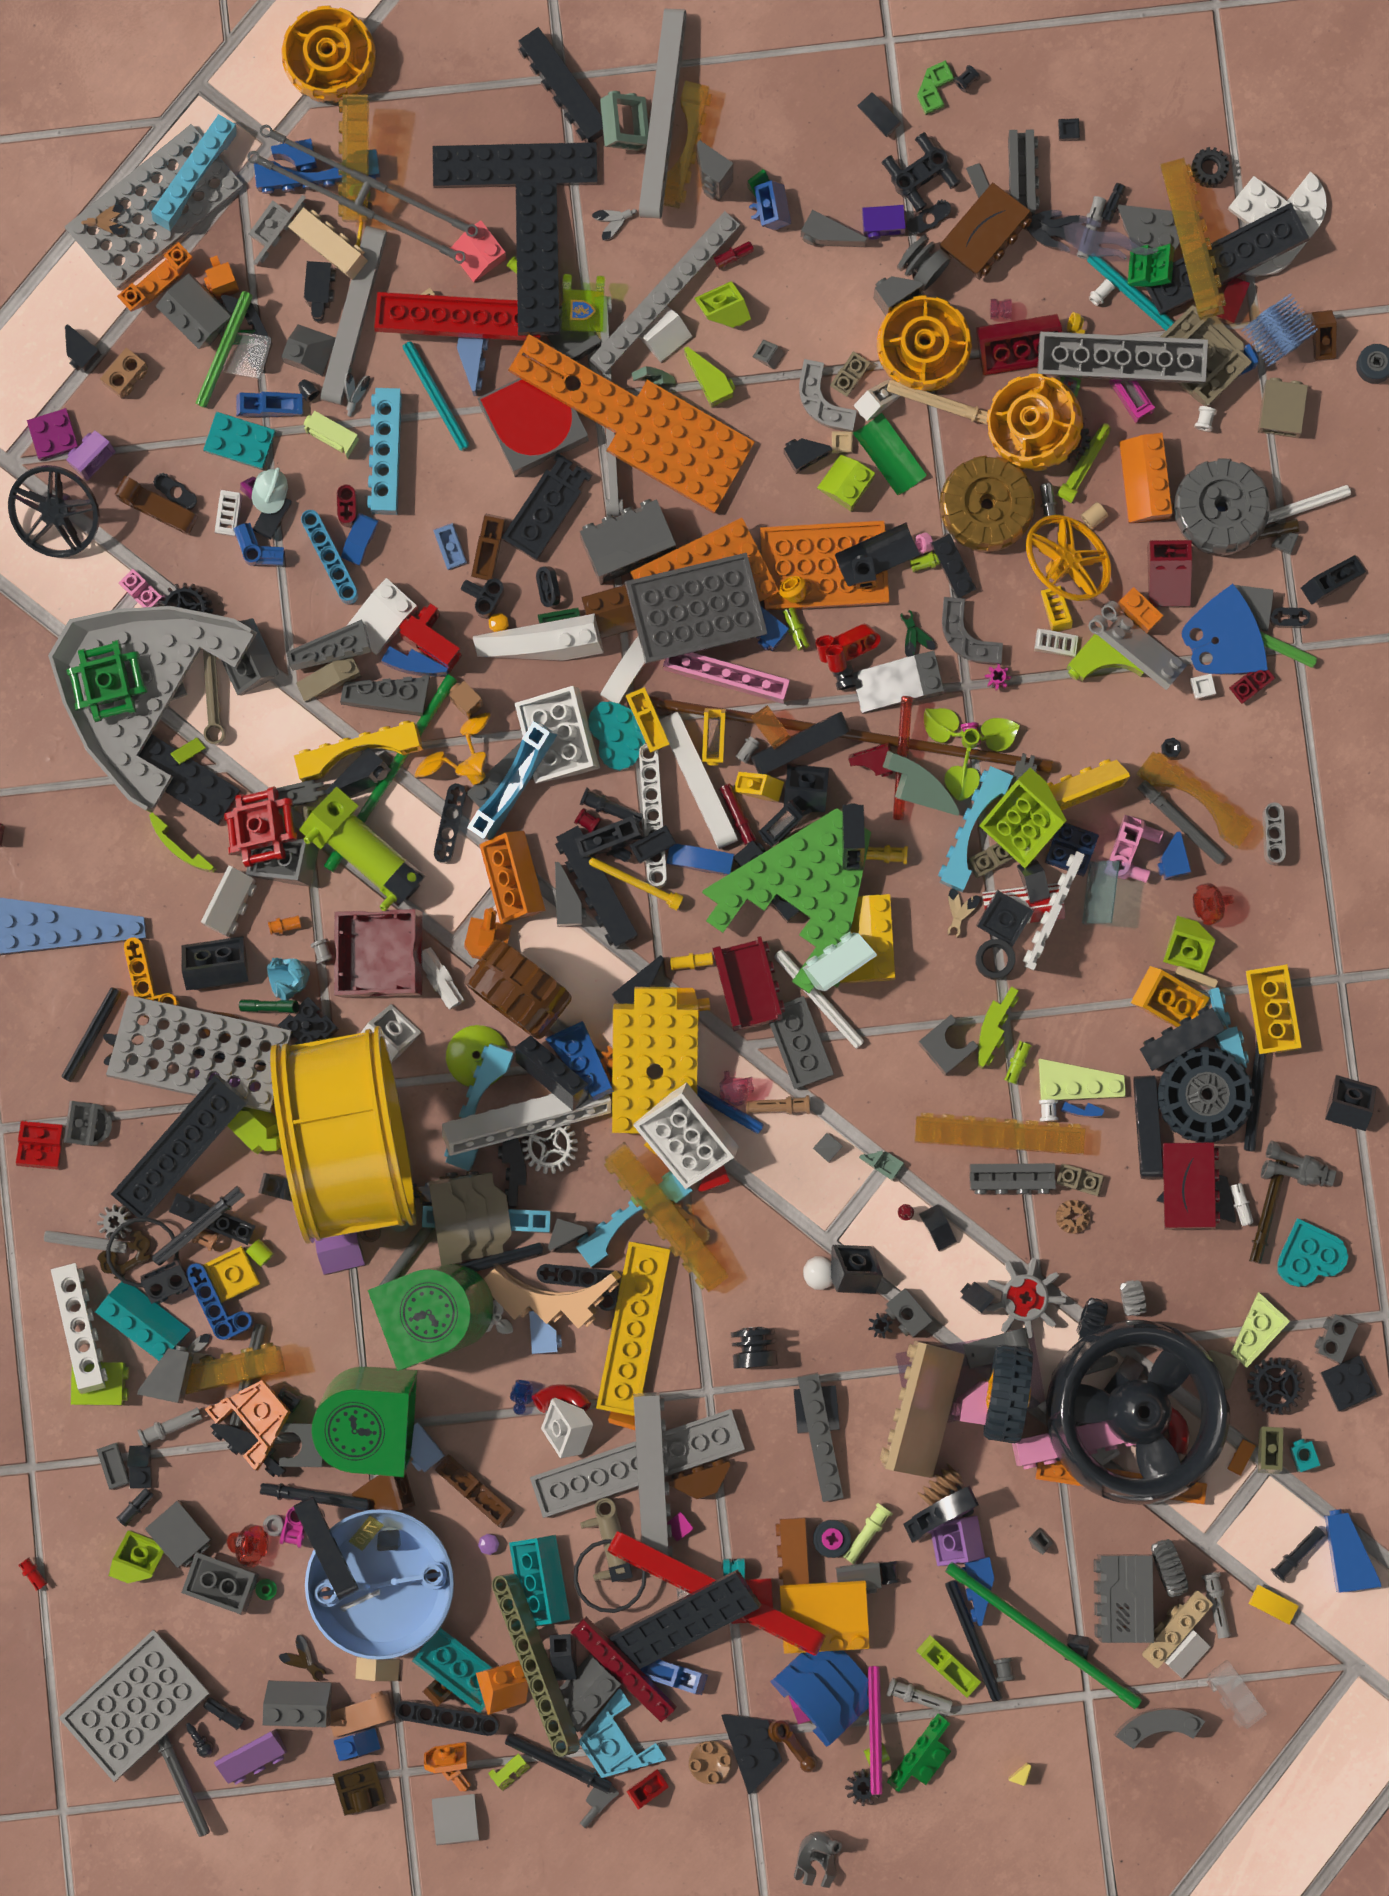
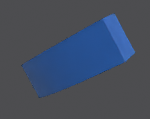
M240 392L236 396V416L281 417L303 414L302 394Z
M389 646L381 660L384 665L394 670L412 675L436 677L446 676L449 673L448 668L413 649L410 650L407 656Z
M676 844L669 848L666 864L727 876L731 871L734 854Z
M662 1659L640 1669L650 1680L697 1695L703 1694L708 1674Z

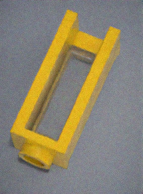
M705 708L702 762H706L707 765L715 766L719 765V762L723 763L726 709Z

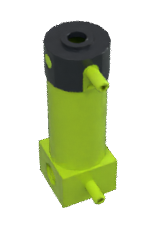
M336 786L311 812L299 829L305 835L304 842L306 844L313 842L320 849L328 843L377 886L387 897L380 904L382 911H386L393 903L400 907L405 900L408 901L421 886L420 883L426 876L353 813L358 805Z

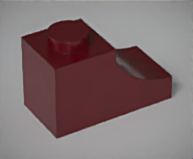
M889 742L849 754L850 766L868 767L874 771L875 776L881 775V777H886L893 774V770L883 767L887 752H892Z

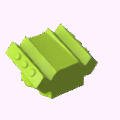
M243 1107L227 1125L257 1155L262 1150L277 1151L281 1149L277 1118L272 1112Z

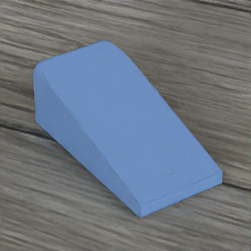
M453 523L433 529L447 570L467 563Z

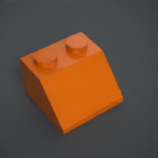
M519 1660L476 1673L488 1715L526 1703L529 1686Z

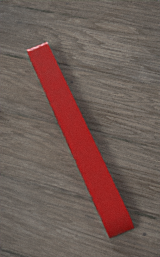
M616 1531L607 1549V1552L689 1594L716 1581ZM761 1603L759 1609L739 1618L814 1656H817L826 1638V1635L763 1603Z

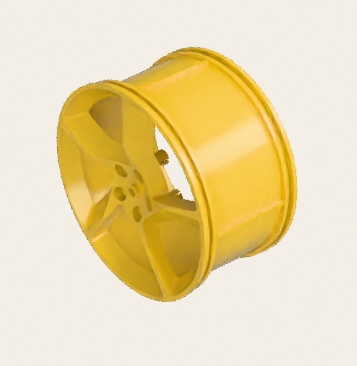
M376 1026L374 1032L371 1029H366L365 1033L292 1046L287 1043L282 1045V1049L279 1044L272 1045L270 1063L277 1125L291 1198L305 1243L311 1244L314 1243L315 1239L322 1241L328 1237L389 1226H405L406 1221H408L410 1226L415 1225V1197L404 1123L392 1063L382 1028Z

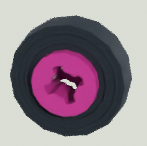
M826 1520L816 1527L813 1534V1543L821 1555L827 1558H837L849 1549L851 1534L844 1523L838 1520Z

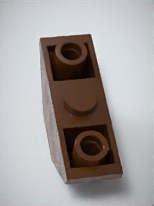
M724 1459L712 1462L713 1467L705 1469L703 1465L692 1469V1474L685 1476L684 1472L673 1475V1480L669 1481V1485L695 1499L718 1492L731 1466L730 1462H725Z

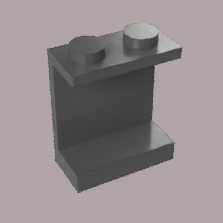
M567 301L559 307L560 335L546 336L554 349L577 362L600 348L601 341L593 333L586 320L570 321L571 302Z
M180 1500L170 1506L148 1525L145 1530L177 1568L182 1565L186 1568L192 1563L196 1552L199 1551L202 1554L211 1546L209 1542L212 1538L207 1536L184 1509L185 1506Z

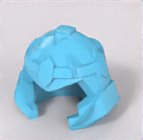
M272 958L271 963L267 966L269 982L276 998L289 1000L294 997V994L301 992L306 987L310 972L308 967L298 959Z

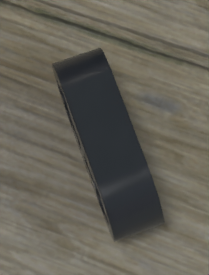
M1280 607L1273 610L1270 615L1271 624L1277 628H1303L1310 621V613L1305 608ZM1281 613V616L1288 617V619H1283L1279 623L1278 619H1274V617ZM1299 613H1302V616L1306 617V619L1299 623V619H1292V617H1297Z

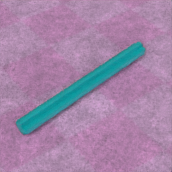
M1093 252L1089 255L1087 262L1165 331L1175 323L1166 314L1160 315L1155 305L1134 286H1129L1127 284L1128 281L1098 254Z
M411 341L405 343L402 346L459 450L467 449L469 442L414 344Z

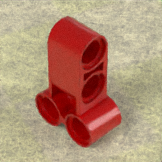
M864 623L835 637L831 635L820 636L815 643L820 661L828 663L829 670L836 673L846 669L847 661L876 648L880 644L881 637L870 625Z

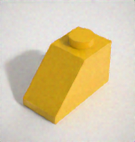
M738 772L733 791L761 800L779 802L784 782L765 774Z

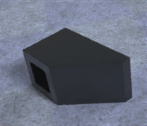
M572 1634L550 1635V1658L556 1680H577L576 1638Z

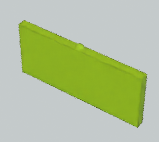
M196 737L173 751L171 755L180 765L206 749V747Z

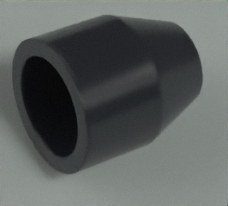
M303 379L298 384L300 394H302L307 402L314 400L320 393L317 387L306 379Z

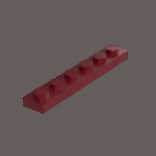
M587 1616L571 1630L570 1633L660 1722L675 1711L677 1706Z

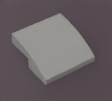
M475 1794L432 1799L436 1845L479 1841Z

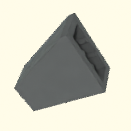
M176 1346V1349L169 1348L139 1388L137 1394L183 1404L194 1354L189 1353V1348Z

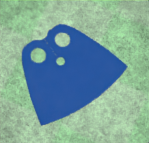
M1231 584L1212 598L1182 629L1181 634L1184 643L1192 650L1191 660L1193 665L1200 672L1233 674L1267 670L1266 654L1260 630L1248 604L1234 584ZM1193 628H1199L1203 632V637L1199 641H1194L1190 638L1189 634ZM1213 637H1217L1219 639L1218 644L1212 643ZM1209 652L1212 655L1213 659L1209 665H1203L1200 662L1199 657L1201 653Z

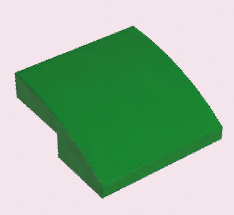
M1171 244L1152 249L1149 245L1130 249L1127 284L1129 286L1145 287L1171 283L1174 247Z

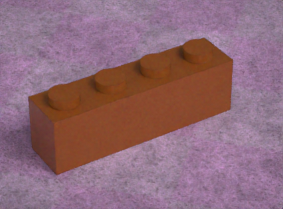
M805 1517L779 1519L780 1523L775 1524L776 1536H780L781 1545H777V1558H782V1566L778 1567V1577L783 1579V1585L809 1584Z

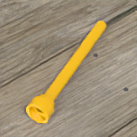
M595 858L589 860L591 866L666 901V904L669 905L668 907L677 911L682 902L683 895L677 892L669 894Z

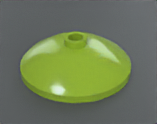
M472 1025L461 1029L452 1037L446 1050V1063L450 1073L459 1083L470 1087V1085L474 1086L476 1078L473 1077L477 1066L482 1065L484 1059L481 1058V1055L479 1059H474V1052L482 1054L484 1047H489L490 1043L508 1049L506 1042L497 1031L483 1025ZM503 1075L499 1076V1077H498L494 1082H492L490 1085H492V1084H494L495 1082H497Z

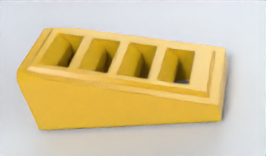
M1050 589L1041 590L1040 593L1051 630L1060 632L1071 629L1073 620L1065 598ZM1059 596V598L1048 600V597ZM1061 603L1059 606L1051 607V605ZM1063 611L1062 614L1053 615L1054 613Z

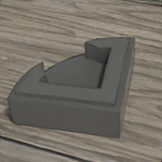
M1289 533L1282 535L1273 542L1271 547L1290 555L1298 534Z

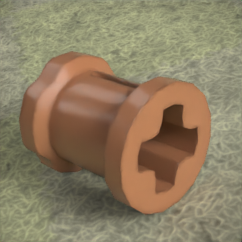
M203 1230L192 1239V1243L195 1244L197 1242L207 1247L208 1251H212L219 1234H212Z

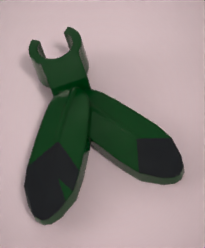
M908 611L910 618L907 620L903 618L901 613L900 619L908 629L905 639L906 657L915 654L916 640L926 649L934 650L936 646L931 637L918 627H915L912 611Z

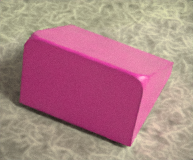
M682 1512L667 1522V1525H671V1533L676 1541H679L694 1529Z

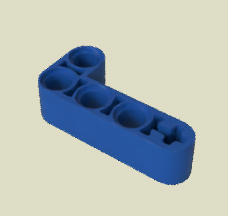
M195 1263L188 1267L186 1272L187 1278L214 1335L218 1339L229 1340L252 1328L254 1319L250 1313L241 1311L232 1316L228 1315L203 1265ZM195 1268L197 1270H202V1273H200L199 1276L201 1280H207V1282L201 1283L198 1286L196 1285V1283H200V1281L197 1277H193L192 1275L195 1273ZM210 1287V1297L203 1298L201 1295L202 1288ZM217 1305L220 1308V1314L214 1318L210 1314V1309ZM242 1315H246L249 1320L248 1325L245 1327H241L238 1324V1319ZM226 1324L230 1331L227 1336L223 1337L219 1333V1328Z

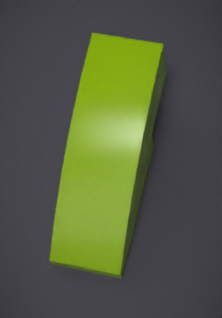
M931 1635L916 1650L918 1654L966 1698L981 1683L979 1679Z

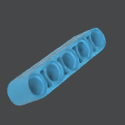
M306 510L301 516V522L341 601L348 605L354 604L358 599V591L319 514L314 510ZM309 517L317 519L313 525H307L306 520ZM318 535L326 536L323 543L315 542ZM333 553L335 558L328 562L324 560L325 555ZM337 571L344 572V577L340 580L334 579V574ZM347 589L354 591L350 598L343 597V593Z

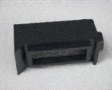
M799 796L790 800L758 831L763 841L771 847L780 843L812 812L810 808L802 812L796 805L801 799Z

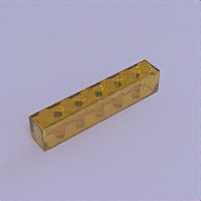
M343 95V100H339V113H343V121H339V134H342V142H339V154H342V163L339 164L369 176L368 95ZM338 169L339 175H342V183L338 184V195L355 202L363 182ZM368 194L362 205L368 208ZM338 204V216L342 217L343 222H368V217Z
M273 1343L261 1345V1349L253 1350V1347L240 1350L241 1354L237 1355L229 1352L221 1354L220 1359L213 1360L212 1357L200 1359V1363L192 1364L185 1395L285 1372L281 1347L274 1346Z

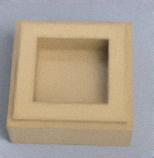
M832 431V453L852 454L853 432Z

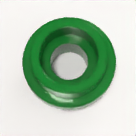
M262 1579L256 1585V1595L262 1600H270L276 1595L277 1586L270 1579ZM265 1585L270 1588V1591L267 1594L263 1593L262 1588Z

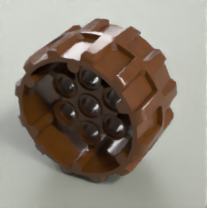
M499 939L491 943L467 974L464 981L475 994L536 1039H541L546 1035L572 999L571 994L554 978L516 949Z

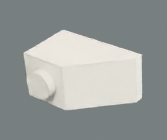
M889 379L867 390L854 404V407L866 421L879 415L900 397V395L887 391Z

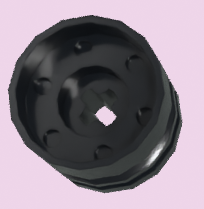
M749 1327L731 1332V1338H741V1342L731 1343L732 1347L742 1349V1352L732 1355L733 1368L778 1365L777 1351L767 1350V1345L776 1343V1339L766 1340V1335L775 1334V1329Z

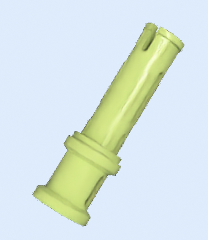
M879 1503L876 1504L877 1508L870 1518H866V1525L843 1556L852 1564H855L876 1532L883 1529L882 1525L886 1519L893 1515L891 1511Z

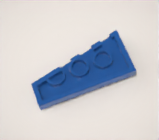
M583 1021L545 1038L565 1065L588 1083L589 1094L594 1100L614 1092Z

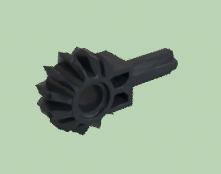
M1090 1298L1086 1302L1076 1332L1080 1335L1078 1341L1091 1331L1104 1326L1108 1313L1106 1302L1098 1298Z

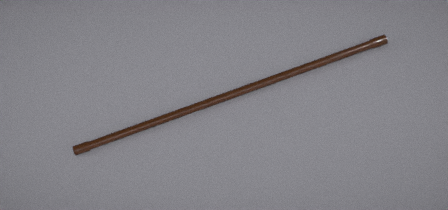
M648 695L654 709L672 710L704 716L705 708L724 709ZM726 709L725 719L795 731H802L816 724ZM854 729L839 737L876 744L889 742L890 746L962 758H965L967 748ZM971 749L969 759L1015 766L1017 760L1021 761V756ZM1026 757L1025 762L1029 763L1030 758ZM1034 758L1033 764H1037L1036 771L1051 773L1053 760Z

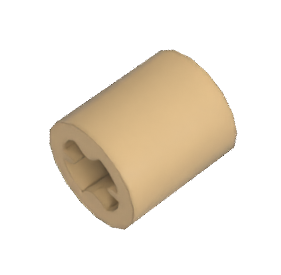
M1098 502L1081 514L1082 520L1090 529H1094L1108 517L1106 510Z

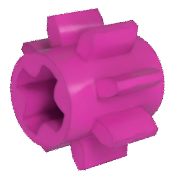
M1000 664L995 669L989 667L988 670L991 674L984 676L985 679H989L987 687L992 685L995 687V691L1001 685L1003 688H1006L1007 684L1004 681L1011 679L1010 676H1006L1008 668L1003 670L1000 668ZM994 674H1001V681L998 679L996 681L993 680Z

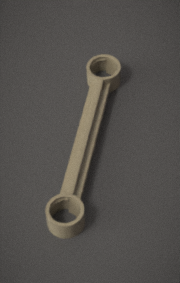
M203 649L208 725L204 729V738L207 742L218 745L225 740L226 731L220 725L216 656ZM213 726L222 732L221 738L217 741L212 740L210 735H207L208 730Z

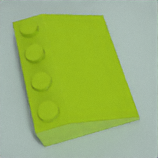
M1030 767L1013 784L979 826L1017 862L1026 868L1067 820L1047 782Z

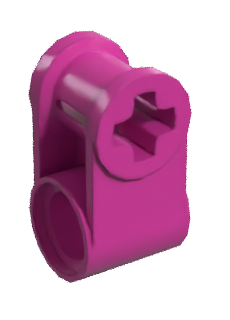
M292 1507L286 1514L280 1544L289 1543L301 1548L305 1530L300 1521H295L292 1518V1512L295 1510Z

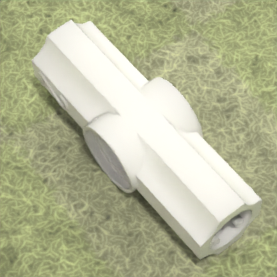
M431 947L423 950L422 968L427 974V979L434 990L438 991L446 1007L449 1010L455 1008L464 999L454 985V980L445 966H442Z

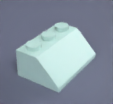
M848 932L840 938L841 942L836 945L831 944L823 949L824 953L819 957L813 956L806 961L807 965L803 967V970L816 989L828 990L877 956L859 933Z

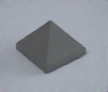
M1040 1528L1028 1538L1032 1549L1042 1555L1053 1544Z

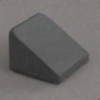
M763 340L752 357L769 368L775 369L784 352L779 346Z

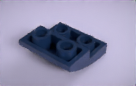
M1065 822L1054 835L1045 863L1068 871L1069 866H1066L1070 855H1075L1076 852L1082 853L1084 857L1076 874L1084 877L1099 834Z

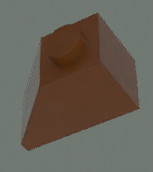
M1333 311L1311 312V322H1313L1311 327L1315 326L1311 331H1316L1312 335L1315 360L1336 358L1337 322Z

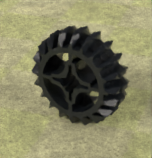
M183 583L182 589H180L178 584H175L176 590L173 591L169 587L167 590L170 594H162L165 601H158L160 606H171L172 602L178 599L177 607L184 608V604L190 610L199 611L201 609V612L209 614L214 612L213 608H209L212 605V601L206 600L209 595L207 593L202 594L203 589L201 587L195 591V584H191L189 589L187 583ZM184 596H193L200 601V603H188L186 602Z
M1273 1357L1269 1358V1365L1265 1360H1262L1263 1368L1255 1365L1254 1368L1258 1373H1249L1250 1376L1255 1377L1254 1380H1247L1248 1384H1253V1388H1248L1247 1392L1254 1391L1255 1395L1250 1397V1400L1257 1398L1258 1401L1255 1403V1406L1259 1407L1263 1404V1412H1266L1268 1407H1270V1414L1272 1415L1275 1413V1408H1277L1278 1414H1283L1282 1407L1287 1412H1290L1289 1404L1297 1407L1298 1404L1294 1399L1302 1400V1396L1297 1394L1298 1391H1305L1304 1388H1298V1384L1305 1383L1304 1380H1297V1377L1301 1376L1302 1373L1293 1372L1297 1368L1296 1365L1288 1367L1290 1360H1286L1282 1365L1281 1357L1277 1358L1276 1364ZM1272 1368H1279L1285 1372L1278 1378H1274L1266 1371ZM1261 1377L1267 1383V1389L1263 1395H1261L1259 1389ZM1289 1377L1292 1380V1392L1290 1395L1285 1389V1382ZM1271 1381H1280L1281 1391H1271ZM1274 1394H1278L1285 1401L1273 1404L1268 1402L1267 1399Z

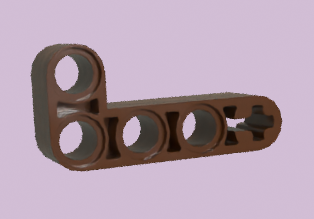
M127 476L123 477L114 494L122 503L186 535L190 534L198 519V516L193 512L143 488L140 483Z

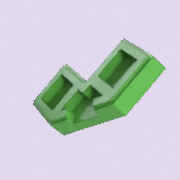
M946 60L926 70L917 94L925 115L944 107L937 88L952 82L954 79Z

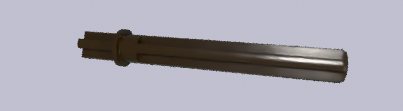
M1282 1160L1275 1161L1276 1163L1284 1166H1287L1288 1163ZM1276 1174L1271 1177L1255 1239L1252 1240L1254 1244L1249 1259L1250 1262L1261 1264L1265 1246L1269 1245L1267 1240L1284 1175Z

